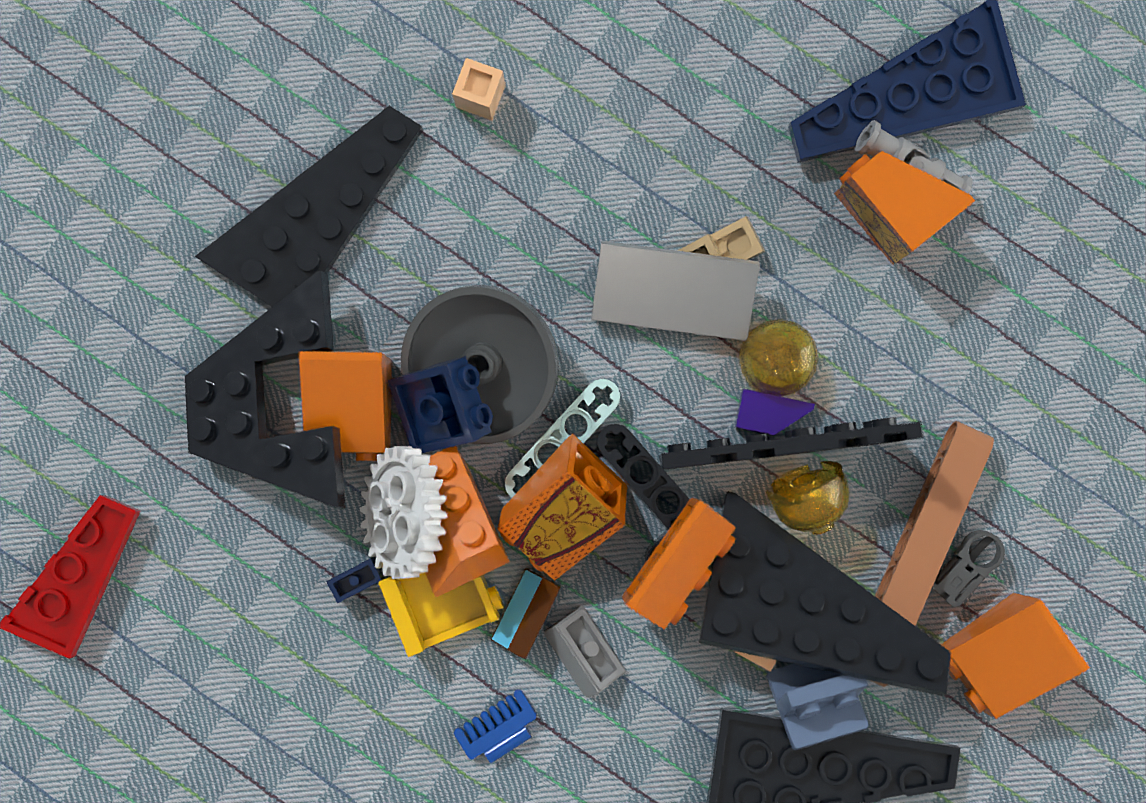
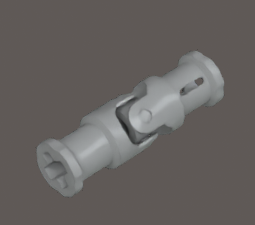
M875 120L871 121L864 128L856 142L855 151L861 155L867 153L874 157L879 152L884 151L968 194L971 191L972 178L967 175L961 177L946 168V163L939 158L929 159L930 156L925 150L904 137L896 138L882 130L881 124Z

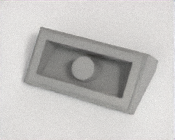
M583 605L543 632L575 683L587 698L599 694L626 672Z

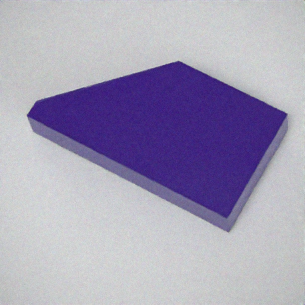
M742 389L734 428L761 434L769 433V435L773 436L814 410L815 404Z

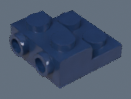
M466 356L387 380L409 445L412 448H420L421 453L471 443L492 432L490 428L493 419L491 409L487 404L481 402L477 390L480 381L479 373L474 366L468 364Z

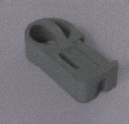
M977 530L966 535L961 545L954 551L958 557H953L936 577L937 580L934 582L932 589L953 607H959L991 571L1000 566L1004 559L1005 549L1002 541L988 531ZM986 536L968 553L970 545L974 540ZM994 541L996 546L994 558L984 565L974 564L980 553Z

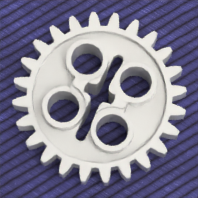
M412 446L385 448V454H377V464H370L372 476H365L364 478L368 490L361 491L366 504L360 507V512L365 514L366 520L360 525L361 528H367V535L363 541L364 543L371 544L368 556L376 557L375 567L383 568V575L391 576L392 579L418 578L420 573H427L428 564L436 562L433 551H441L442 549L438 535L446 534V531L440 525L441 519L447 518V513L441 511V504L445 502L446 496L439 495L438 492L443 481L434 479L437 466H429L430 456L422 455L420 448H412Z

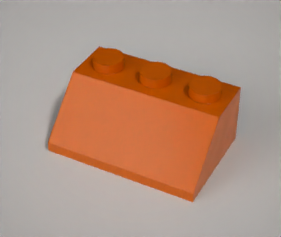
M456 446L445 448L431 455L429 466H437L434 479L443 481L438 492L439 495L446 496L445 502L441 504V511L447 513V518L441 519L440 522L446 534L438 535L442 549L441 551H433L436 562L428 564V572L425 573L435 597L443 595L510 562L470 469Z
M690 498L622 595L626 606L664 630L669 623L676 625L688 608V604L684 602L693 589L700 591L711 576L712 571L708 567L716 555L722 558L733 545L735 537L731 534L736 527L701 500Z

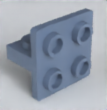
M797 664L777 668L766 674L791 747L794 750L863 731L869 726L858 695L868 686L865 679Z

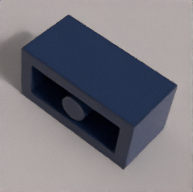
M375 557L326 581L337 604L385 579L381 569L375 567Z

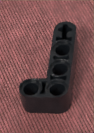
M611 424L603 428L598 435L596 443L599 453L666 529L646 549L644 556L646 562L690 499L626 427L619 424ZM609 432L613 436L619 433L623 435L624 440L621 442V445L627 453L633 447L638 451V454L629 458L622 468L616 462L624 458L619 451L613 449L609 452L604 447L608 443L605 435ZM636 461L646 462L651 468V477L644 484L636 483L630 476V468ZM668 490L675 494L677 506L671 513L664 514L659 511L656 500L661 492Z

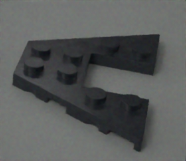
M317 271L185 376L188 453L332 507L346 509L340 428L328 426L267 438L263 365L299 358V351H334L329 278L326 273Z

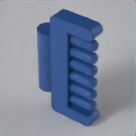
M521 689L515 690L514 697L522 710L513 696H506V702L514 715L511 714L504 701H498L497 706L506 719L505 721L495 706L489 707V712L497 726H495L486 711L481 712L480 716L488 728V732L478 717H473L472 723L480 737L470 722L464 723V729L462 727L455 729L454 735L469 759L472 760L484 753L488 761L493 763L532 738L526 725L536 719L537 713Z

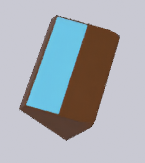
M525 568L491 640L526 660L561 585Z

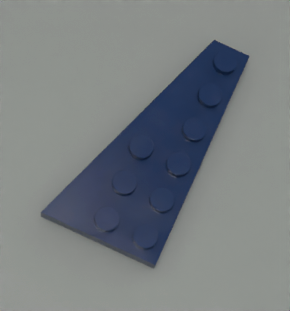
M984 1L980 6L961 15L951 24L935 34L929 35L883 64L871 74L860 78L834 97L828 98L791 121L788 128L797 162L800 163L854 150L860 134L873 120L881 124L882 130L899 138L1022 109L1026 103L998 1Z

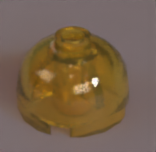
M775 319L764 321L748 333L746 341L743 340L741 343L738 362L745 381L751 388L764 394L784 397L793 395L808 385L816 373L819 355L816 342L807 329L793 321Z
M821 461L822 469L810 471L807 464L786 472L771 483L773 492L767 490L766 495L777 518L788 528L801 532H812V534L818 535L830 531L834 527V523L845 513L849 503V484L841 464L835 461Z

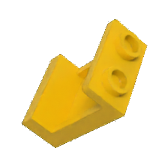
M420 573L418 578L392 579L390 576L378 582L408 657L488 622L492 623L499 620L500 614L498 610L504 608L496 586L489 588L484 575L438 597H435L425 573Z

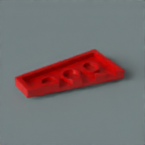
M100 495L70 532L68 540L56 554H53L44 565L45 569L18 598L19 602L13 610L0 621V629L68 659L75 657L141 510L107 495Z

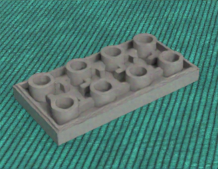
M602 241L591 320L747 341L760 262Z

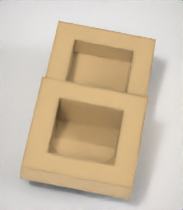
M745 216L677 251L750 260L765 252V249L749 217Z

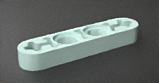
M599 379L589 384L512 468L505 480L506 492L511 498L516 494L513 490L516 486L515 481H513L514 476L518 474L524 477L531 470V468L525 466V463L531 458L539 469L543 465L538 459L539 449L545 444H554L559 447L570 436L564 428L568 417L580 415L586 420L587 431L584 435L577 437L584 444L611 415L620 401L619 389L615 383L610 380ZM607 387L611 390L609 399L612 401V404L610 406L601 404L594 411L600 418L597 422H594L589 413L579 408L578 405L584 401L586 406L589 407L595 400V395L592 393L593 390L597 388L603 391Z

